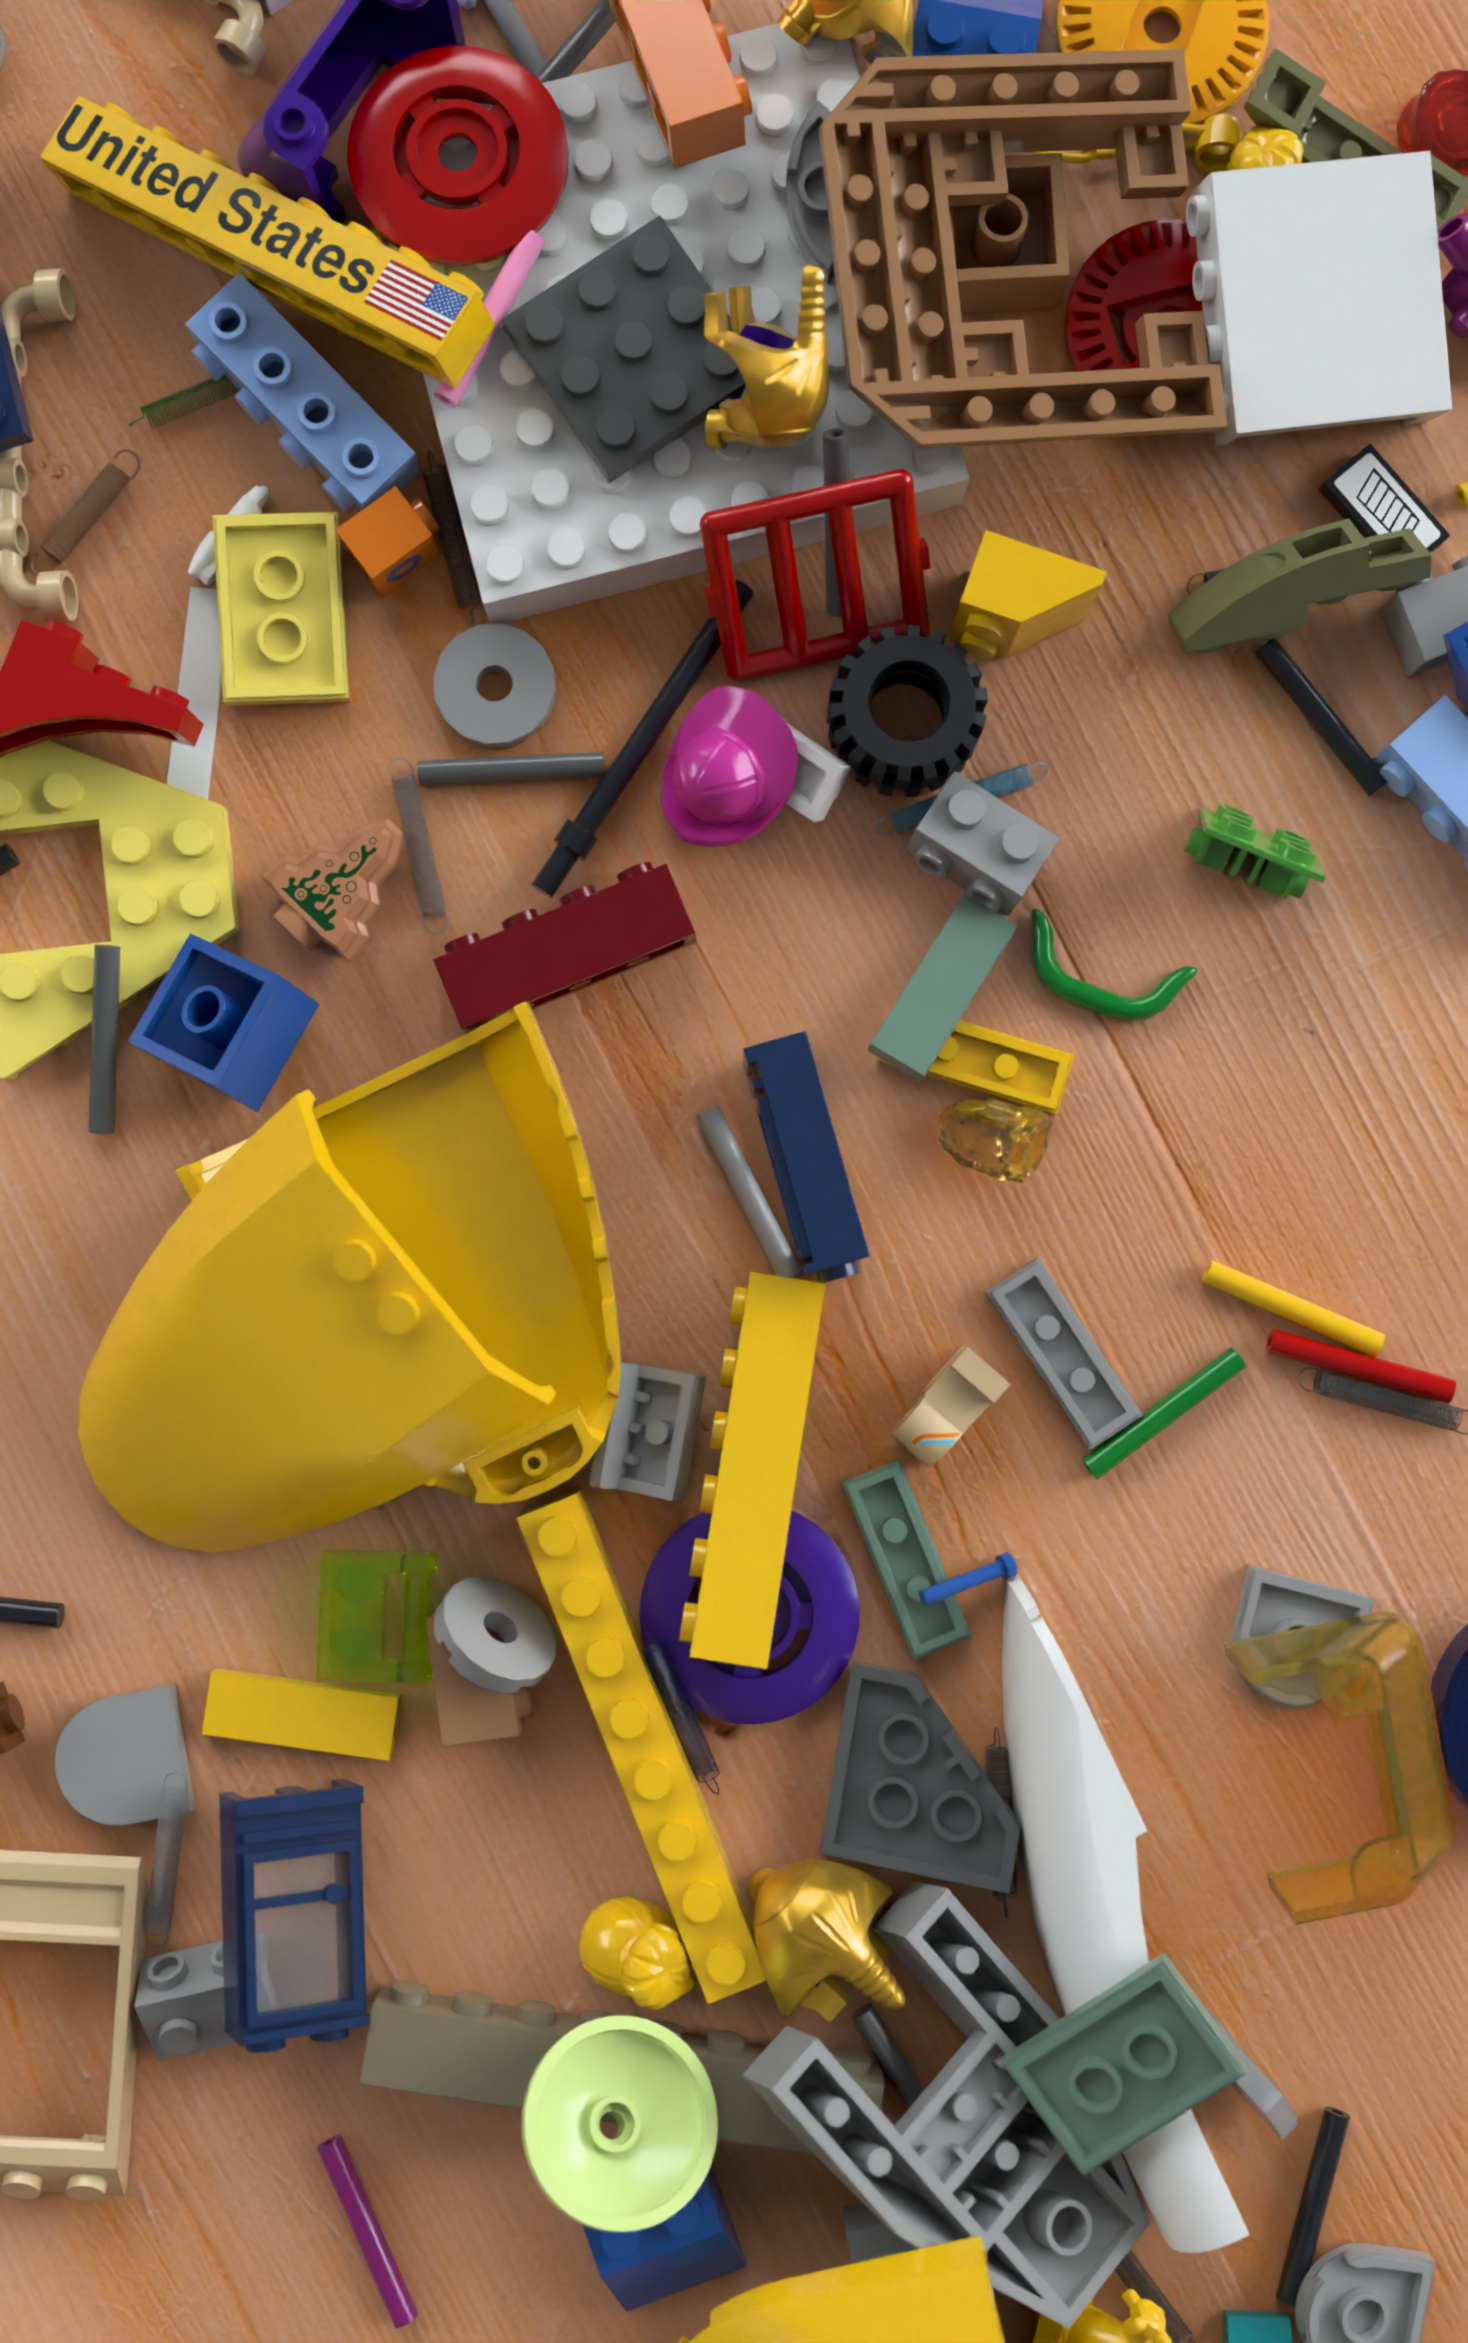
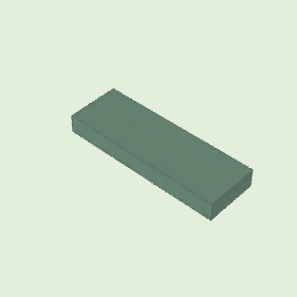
M963 895L871 1041L867 1051L922 1082L1008 944L1017 925L968 896Z
M896 1459L841 1482L913 1660L971 1637V1632L955 1595L926 1606L920 1600V1590L949 1579L900 1460Z

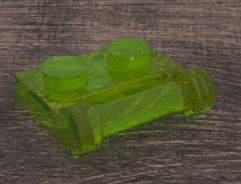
M325 1549L321 1552L316 1680L422 1683L433 1680L431 1659L427 1658L428 1636L425 1618L429 1615L430 1573L437 1572V1552ZM387 1573L405 1574L403 1650L401 1659H384Z

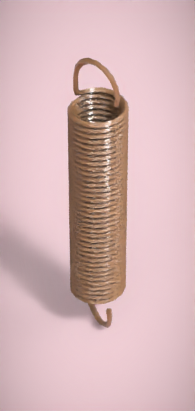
M121 449L113 457L117 459L118 455L122 452H130L135 455L138 467L131 477L114 463L108 462L106 467L96 476L95 481H92L91 486L85 490V493L79 497L75 505L65 514L64 519H61L62 521L54 528V531L40 545V548L57 563L52 571H56L64 563L63 560H66L65 558L69 556V553L75 549V546L85 537V534L91 530L90 527L95 525L96 520L102 516V513L108 509L112 501L118 497L117 494H120L119 492H122L121 490L129 483V480H132L141 468V460L136 452L131 449ZM38 553L34 554L30 560L31 570L37 576L39 573L35 571L33 561L39 555Z

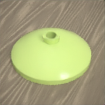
M623 2015L607 2016L589 2021L569 2031L542 2057L530 2079L524 2098L521 2124L522 2140L528 2165L537 2184L547 2198L561 2212L576 2222L596 2230L607 2232L636 2231L656 2225L673 2216L687 2204L700 2188L709 2171L716 2149L718 2136L717 2104L710 2079L702 2063L679 2036L660 2024L644 2018ZM605 2113L612 2115L618 2124V2131L613 2139L606 2138L600 2131V2119Z

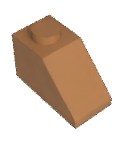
M433 1610L425 1618L442 1747L519 1736L525 1725L524 1717L533 1716V1699L530 1686L521 1687L517 1693L501 1694L481 1688L459 1674L448 1661L452 1653L447 1649L445 1642L440 1647L434 1635V1613L436 1610Z

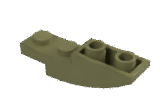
M1349 518L1314 527L1258 550L1215 575L1193 591L1168 614L1169 626L1185 653L1193 651L1200 653L1214 652L1222 649L1226 644L1254 638L1261 640L1275 639L1284 635L1286 631L1307 627V604H1334L1344 600L1349 595L1372 590L1395 591L1405 587L1410 582L1431 578V554L1410 528L1364 538Z

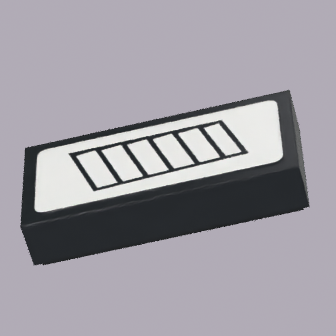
M1371 443L1324 481L1318 489L1344 519L1349 518L1364 538L1410 528L1431 554L1451 536Z

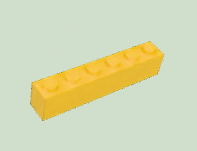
M750 1272L747 1288L735 1286L729 1323L741 1325L737 1350L725 1348L719 1386L731 1387L728 1413L715 1411L709 1449L722 1450L718 1476L705 1474L699 1510L702 1513L712 1514L708 1540L695 1538L689 1573L691 1577L701 1578L698 1604L685 1602L679 1641L691 1643L689 1657L761 1669L768 1668L825 1283Z

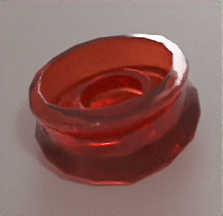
M1451 69L1437 72L1423 85L1420 93L1414 96L1403 108L1396 125L1397 143L1403 153L1430 151L1433 156L1462 176H1468V70Z

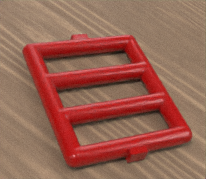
M896 469L705 513L701 517L699 526L710 586L704 587L707 609L710 618L716 617L726 674L731 680L739 682L841 659L846 654L853 656L858 642L867 636L874 642L878 640L881 629L892 626L896 636L904 635L907 625L921 626L919 636L926 637L928 635L929 619L923 570L931 569L929 549L925 538L919 537L914 482L912 475L907 470ZM889 499L904 619L868 627L852 507ZM827 513L844 632L808 640L790 521ZM765 527L784 646L748 654L727 535Z

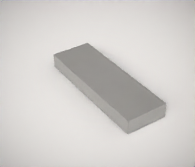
M1039 1258L1034 1259L984 1292L1087 1449L1092 1450L1143 1416Z

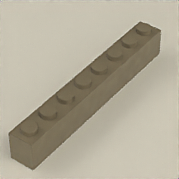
M410 1981L395 1982L391 1987L382 1986L372 2005L360 2084L523 2109L524 2098L530 2079L546 2052L561 2037L578 2026L598 2018L616 2015L604 2011L588 2010L582 2012L581 2017L555 2013L556 2008L540 2001H522L518 2003V2007L492 2003V1997L481 1992L460 1991L454 1997L430 1994L429 1987L420 1983ZM650 2020L679 2036L702 2063L710 2079L717 2104V2139L814 2154L777 2117L742 2076L767 2048V2045L747 2043L744 2036L728 2030H711L707 2033V2036L683 2033L682 2028L672 2022ZM838 2049L834 2051L833 2057L881 2111L885 2086L881 2065L877 2062H872V2058L869 2055L851 2049ZM607 2113L600 2119L603 2122L617 2124L616 2119Z

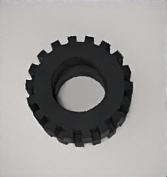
M907 625L905 634L897 636L894 627H888L880 630L878 640L872 642L867 636L858 642L855 654L853 656L846 654L839 665L838 675L833 679L827 709V723H829L828 738L831 748L838 749V758L852 766L851 768L857 772L855 781L866 788L870 781L881 786L879 794L891 797L894 789L904 790L905 797L918 796L921 788L929 787L930 791L933 792L943 787L946 779L953 772L960 773L968 758L972 756L984 729L987 717L984 714V709L988 702L987 689L979 687L982 673L977 663L969 666L966 664L965 658L968 651L959 642L952 649L945 646L944 641L947 635L934 629L931 639L919 636L921 627L919 625ZM908 684L919 687L936 701L942 715L941 726L936 733L923 740L905 742L893 739L883 733L874 723L869 711L871 699L879 691L892 685Z

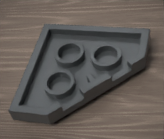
M854 1660L851 1663L820 1854L1010 1894L1021 1827L1018 1819L916 1672Z

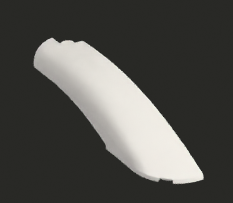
M1016 1575L1005 1580L1002 1628L1003 1726L1006 1750L1008 1749L1006 1756H1009L1006 1758L1009 1759L1007 1763L1009 1762L1007 1769H1010L1007 1772H1010L1013 1814L1021 1826L1018 1849L1030 1906L1045 1962L1062 2013L1066 2016L1092 1998L1112 1988L1149 1962L1140 1907L1136 1837L1148 1831L1056 1640L1051 1635L1041 1616L1038 1617L1040 1612L1020 1577ZM1191 2109L1123 2151L1160 2233L1170 2249L1183 2253L1207 2252L1222 2248L1250 2235Z

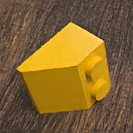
M985 530L948 639L960 642L968 651L967 654L978 658L992 659L994 655L1008 658L1082 623L1103 585L1107 572Z

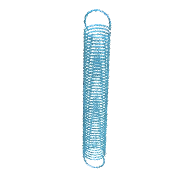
M1039 762L1040 764H1044V765L1046 766V768H1047V769H1046V772H1045V774H1046L1047 771H1048L1047 764L1042 763V762ZM1025 763L1024 765L1016 766V769L1013 767V770L1010 768V771L1007 769V771H1001V773L981 779V781H975V784L979 787L981 785L982 789H984V784L987 792L989 789L990 794L1000 798V796H1006V790L1009 794V789L1011 793L1013 792L1012 788L1014 792H1017L1018 790H1023V788L1032 787L1033 781L1036 780H1032L1030 768L1035 764L1028 767ZM1026 766H1027V768H1028V771H1029V774H1030V778H1029V776H1028V773H1027V770H1026ZM1023 767H1024V769H1025V772H1026L1028 781H1027L1026 776H1025V774H1024ZM1008 772L1010 773V776H1011L1013 785H1012V783H1011V780H1010V777H1009ZM934 795V798L931 797V799L928 798V800L925 799V801L922 800V802L919 801V803L911 804V807L908 805V808L905 806V809L902 807V810L899 808V811L896 809V812L894 810L893 813L890 812V815L886 817L891 816L896 828L893 832L897 830L899 833L892 814H894L900 833L902 832L901 827L903 832L905 829L906 831L912 830V828L915 829L919 825L918 820L921 822V819H923V816H925L937 797ZM877 824V826H876L877 832H878L879 834H881V835H888V834H882V833H880V832L878 831V824Z

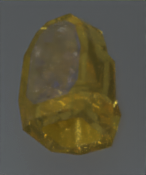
M988 1098L985 1101L961 1099L947 1106L941 1114L938 1126L939 1139L944 1150L960 1165L999 1180L1023 1183L1038 1169L1048 1146L1052 1121L1047 1114L1035 1107H1020L993 1098Z

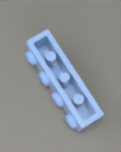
M240 273L230 280L185 323L196 344V347L190 352L200 366L216 381L224 374L239 390L234 398L244 411L260 426L268 419L283 434L278 440L282 449L300 468L305 470L312 464L327 479L321 485L323 490L346 514L353 508L360 512L394 486L401 492L421 473L416 453Z

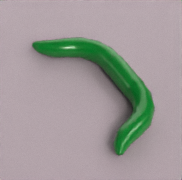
M1038 909L1032 910L1033 964L1040 980L1056 996L1074 1005L1122 1021L1145 1020L1164 1011L1180 990L1197 973V969L1192 966L1179 968L1167 974L1149 994L1138 998L1119 996L1105 989L1076 980L1068 976L1055 959L1053 930L1046 915Z

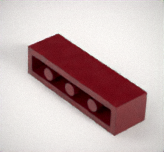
M651 862L634 865L617 875L619 883L598 892L595 891L593 885L581 887L562 896L559 899L561 904L559 908L539 916L536 909L526 910L505 919L501 923L503 931L480 939L478 933H471L447 943L444 946L446 954L434 958L433 961L461 1029L467 1034L523 1002H528L531 1010L696 943L694 928L667 863L653 868Z

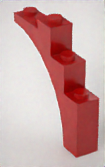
M21 619L0 671V758L9 753L53 738L98 732L150 735L195 747L204 724L187 709L188 699L160 686L154 685L150 694L130 687L132 679L119 671L98 664L100 659L81 643L84 635L68 625L48 619L45 627H41Z

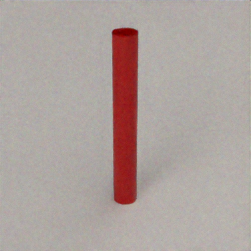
M1276 1329L1271 1330L1267 1339L1266 1353L1447 1404L1451 1402L1455 1393L1456 1381L1454 1379Z

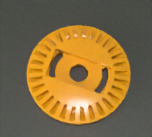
M1060 0L1056 16L1058 52L1184 49L1191 113L1183 123L1202 125L1212 115L1223 114L1245 94L1254 81L1264 59L1269 36V15L1266 0ZM1156 12L1168 13L1177 20L1180 34L1172 42L1165 44L1156 43L1145 33L1144 21L1146 18Z

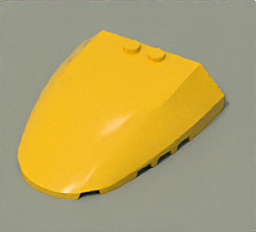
M523 1002L475 1030L312 1108L332 1164L488 1355L537 1386L550 1384L557 1393L549 1405L521 1425L445 1473L424 1483L427 1486H437L471 1498L473 1503L505 1504L523 1501L549 1491L569 1480L588 1463L603 1442L619 1398L621 1379L616 1300L608 1246L595 1185L578 1126L559 1073L529 1003ZM248 1139L175 1170L191 1201Z
M309 1089L295 1095L250 1137L205 1184L167 1231L136 1277L114 1315L88 1368L79 1397L78 1436L84 1460L95 1485L107 1502L125 1521L145 1535L174 1548L206 1553L236 1551L289 1538L341 1521L390 1501L445 1473L521 1425L549 1405L557 1395L550 1384L537 1386L488 1355L332 1164L312 1111L313 1103L317 1099Z

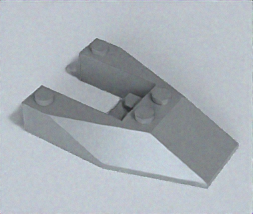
M913 1881L874 1925L873 1929L966 2036L967 2040L896 2125L893 2126L817 2037L787 2025L742 2076L777 2117L896 2236L920 2249L970 2237H980L986 2252L991 2286L1063 2326L1070 2328L1148 2227L1150 2221L1121 2153L1082 2176L1003 2065L1007 2053L1060 2019L948 1888Z

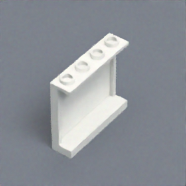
M1430 151L1211 172L1191 192L1192 196L1188 199L1186 207V224L1190 236H1196L1198 261L1194 265L1192 275L1193 292L1196 300L1202 301L1209 364H1220L1227 427L1223 431H1215L1216 446L1226 445L1238 437L1403 419V425L1427 423L1452 410Z

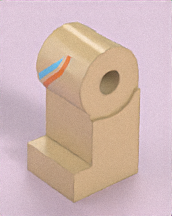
M961 1346L914 1399L915 1403L899 1420L890 1435L925 1466L930 1468L951 1449L972 1423L991 1403H995L1011 1384L969 1347Z

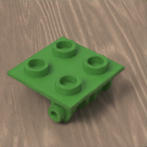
M1219 804L1216 812L1201 806L1199 813L1203 831L1194 828L1184 851L1194 855V862L1223 873L1236 846L1238 848L1227 873V876L1234 878L1247 853H1253L1255 856L1249 866L1244 883L1252 885L1265 859H1267L1268 861L1256 886L1284 900L1289 895L1299 899L1308 884L1309 877L1322 883L1324 882L1326 876L1318 861L1317 854L1309 849L1312 842L1283 828H1277L1274 836L1252 825L1254 821L1252 816L1225 804Z

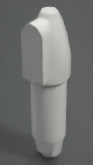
M256 485L241 497L227 515L262 514L261 508L269 498V489L266 486L259 487ZM210 531L199 544L188 569V574L195 580H201L207 586L216 580L213 531Z

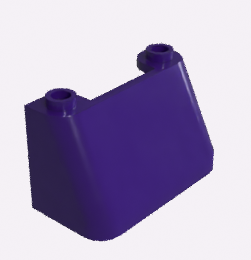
M341 0L242 140L238 149V164L243 176L248 178L250 173H256L271 182L283 196L295 202L300 197L307 198L319 205L332 220L343 224L347 219L343 206L334 198L332 193L333 185L338 180L339 174L336 166L322 157L321 154L324 152L331 136L382 64L391 68L398 62L416 53L432 48L452 45L466 46L457 0Z

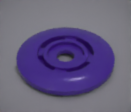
M791 1510L769 1661L780 1656L791 1645L798 1629L810 1630L802 1648L782 1667L768 1673H764L761 1668L689 1657L691 1643L679 1641L685 1602L698 1604V1596H693L691 1593L692 1587L698 1578L689 1576L695 1538L708 1540L712 1515L700 1513L676 1529L664 1542L654 1557L645 1577L640 1599V1625L645 1648L648 1646L643 1638L644 1630L651 1631L658 1642H666L689 1701H691L693 1709L702 1714L735 1724H762L791 1717L810 1707L823 1697L838 1681L849 1663L857 1640L860 1617L858 1591L851 1568L842 1551L825 1531L802 1514ZM645 1631L644 1637L647 1644L650 1646L657 1641L650 1632ZM658 1643L655 1644V1645H652V1646H651L650 1648H648L646 1651H648V1650L651 1649L652 1647L658 1645ZM660 1646L653 1648L647 1654H649L651 1651L657 1648H660ZM664 1648L658 1649V1650L652 1652L650 1655H652V1654H654V1653H656V1652H658V1651H661V1650H663Z

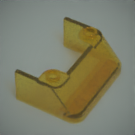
M1377 1612L1224 1643L1227 1658L1250 1684L1313 1672L1317 1693L1332 1711L1344 1716L1365 1714L1387 1836L1365 1842L1357 1849L1353 1857L1267 1874L1270 1889L1295 1925L1388 1907L1406 1900L1450 1853L1457 1835L1423 1642L1416 1628L1395 1613Z

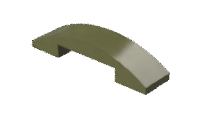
M1277 48L1270 53L1243 106L1255 125L1290 130L1296 134L1302 142L1304 149L1301 163L1403 153L1322 98L1320 94L1326 82ZM1431 154L1438 231L1445 222L1460 214L1468 198V179Z

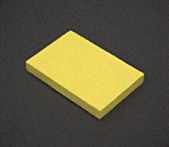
M338 512L212 515L222 692L225 706L350 702L341 540L335 530L340 526Z

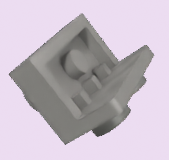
M955 771L915 829L906 847V851L914 857L915 863L927 874L936 878L946 877L965 889L969 898L993 912L999 911L1003 915L1009 916L1060 838Z
M621 1362L619 1398L605 1438L589 1460L591 1468L589 1485L601 1489H620L668 1501H684L706 1376L639 1363Z
M263 1932L256 1933L257 2013L282 2009L266 1969L268 1941ZM223 1940L167 1952L142 1960L134 2008L158 2061L237 2043L225 2033Z

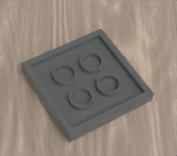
M660 215L501 319L504 331L608 483L706 420L710 409H720V403L730 396L743 394L745 389L743 376L729 353L707 340L704 336V294L713 291ZM727 313L728 330L734 332L731 328L730 316Z

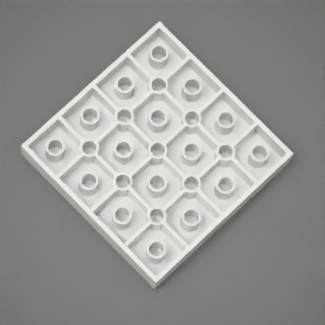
M778 23L727 36L732 58L728 66L733 76L743 75L752 102V114L744 116L746 145L675 169L632 60L542 83L555 101L566 129L569 150L568 174L557 208L548 222L537 233L544 239L545 244L506 316L660 215L713 292H726V306L729 316V288L738 285H751V299L755 321L774 324L797 337L798 315L800 312L799 303L801 301L800 291L802 289L801 280L806 264L809 265L796 243L788 219L786 206L788 160L796 134L807 114L818 100L832 112L859 80L860 76L850 39L828 40L816 33L808 45L804 47L794 41ZM478 103L488 110L493 107L492 104ZM464 138L448 140L443 144L439 152L441 164L452 171L468 169L477 157V149L474 144ZM430 196L423 200L434 206L446 209H466L480 205L478 201L464 206L446 205L433 200ZM389 242L390 248L398 251L399 248ZM509 254L485 263L466 266L428 263L432 269L446 276H449L451 272H458L472 280L482 290L484 294L482 301L484 302ZM836 277L828 284L823 282L825 290L823 295L825 304L823 308L826 312L824 321L826 323L825 332L827 333L829 366L827 404L816 425V429L801 441L790 446L770 449L759 448L747 442H728L725 449H710L706 441V420H704L620 477L608 483L504 331L502 323L455 408L445 405L434 396L440 381L423 373L482 602L490 624L506 623L708 571L699 526L701 517L710 511L824 486L823 433L826 430L844 429L849 433V480L896 469H905L910 472L914 482L917 516L963 504L970 478L961 446L918 449L848 388ZM889 499L852 507L855 532L892 523ZM824 513L790 521L794 548L825 540ZM765 527L727 535L732 564L769 555Z

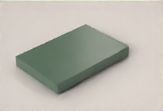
M1165 1952L1128 1975L1112 1988L1092 1998L1007 2053L1003 2061L1006 2070L1082 2176L1246 2075L1247 2071L1246 2062Z

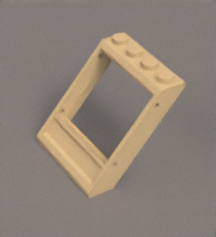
M0 1850V1940L120 1946L106 2135L84 2134L81 2139L0 2135V2190L10 2197L31 2199L38 2197L40 2192L66 2193L67 2196L78 2201L97 2202L103 2200L105 2195L125 2196L128 2182L139 2034V2017L134 2006L140 1967L145 1953V1925L149 1899V1886L142 1857Z

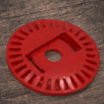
M452 45L422 51L398 62L382 74L369 88L360 102L351 123L348 137L347 162L349 177L357 201L366 218L385 239L397 248L403 246L415 251L427 262L466 266L501 258L509 254L531 230L536 233L541 230L557 208L564 191L568 174L569 150L566 129L560 111L551 94L537 77L521 64L492 50L473 46ZM437 99H448L436 103ZM478 103L492 104L493 107L488 110ZM453 138H464L471 141L477 149L475 162L463 171H452L445 168L439 160V152L445 142ZM430 196L433 200L446 205L464 206L477 201L480 205L466 209H446L434 206L423 200Z
M1158 219L1128 227L1106 240L1085 261L1074 280L1067 300L1064 317V337L1067 353L1074 372L1140 368L1135 323L1143 314L1160 313L1169 309L1179 312L1203 311L1202 301L1196 300L1192 285L1193 268L1198 261L1196 236H1190L1186 220ZM1112 312L1122 317L1120 325L1121 341L1127 356L1132 362L1126 363L1120 355L1111 323Z

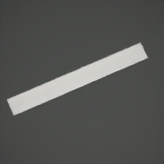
M190 587L177 694L189 700L187 709L204 725L195 747L171 742L166 784L208 800L222 687L217 589Z

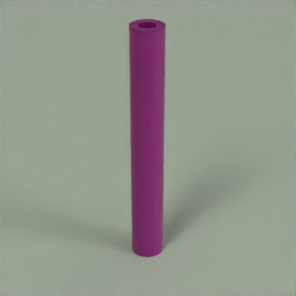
M335 2135L323 2141L317 2147L393 2325L395 2328L403 2327L412 2322L417 2317L418 2312L341 2135Z

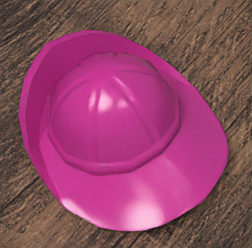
M719 686L709 691L697 702L682 722L673 740L664 766L660 790L664 816L675 833L684 842L706 847L739 844L760 833L780 813L794 790L799 763L796 743L792 731L784 718L759 694L734 686Z

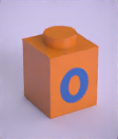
M396 486L335 529L345 550L381 598L440 556L432 535L439 530L436 521L419 498L408 503Z

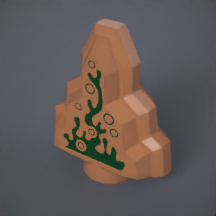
M385 819L355 829L338 846L317 844L298 859L284 855L261 874L265 883L274 890L279 899L284 903L273 916L309 951L323 940L327 945L336 950L340 957L351 963L370 940L367 924L381 907L378 886L395 869L405 835L389 819Z

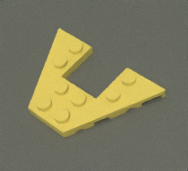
M49 740L9 753L0 758V836L99 825L111 941L0 954V1079L6 1081L15 1080L19 1077L18 1073L57 1047L68 1045L78 1038L80 1032L92 1025L95 945L121 946L119 1011L138 999V994L166 976L190 933L218 946L240 931L228 812L223 805Z

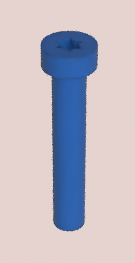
M1008 1552L997 1555L993 1563L920 1590L919 1597L922 1604L926 1606L998 1577H1002L1005 1580L1017 1575V1566L1013 1557Z

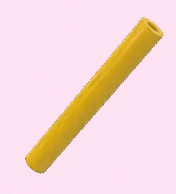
M1210 1260L1203 1273L1201 1282L1373 1357H1376L1382 1349L1385 1334L1219 1262Z

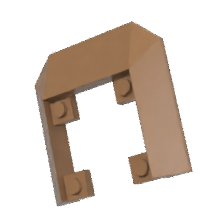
M1184 49L877 57L823 121L819 128V138L848 388L915 447L926 449L1223 431L1227 427L1220 364H1209L1203 311L1143 314L1135 323L1140 368L1029 374L1023 320L962 323L949 206L1003 203L1009 193L1004 153L1115 149L1121 199L1180 197L1189 187L1182 123L1191 113Z

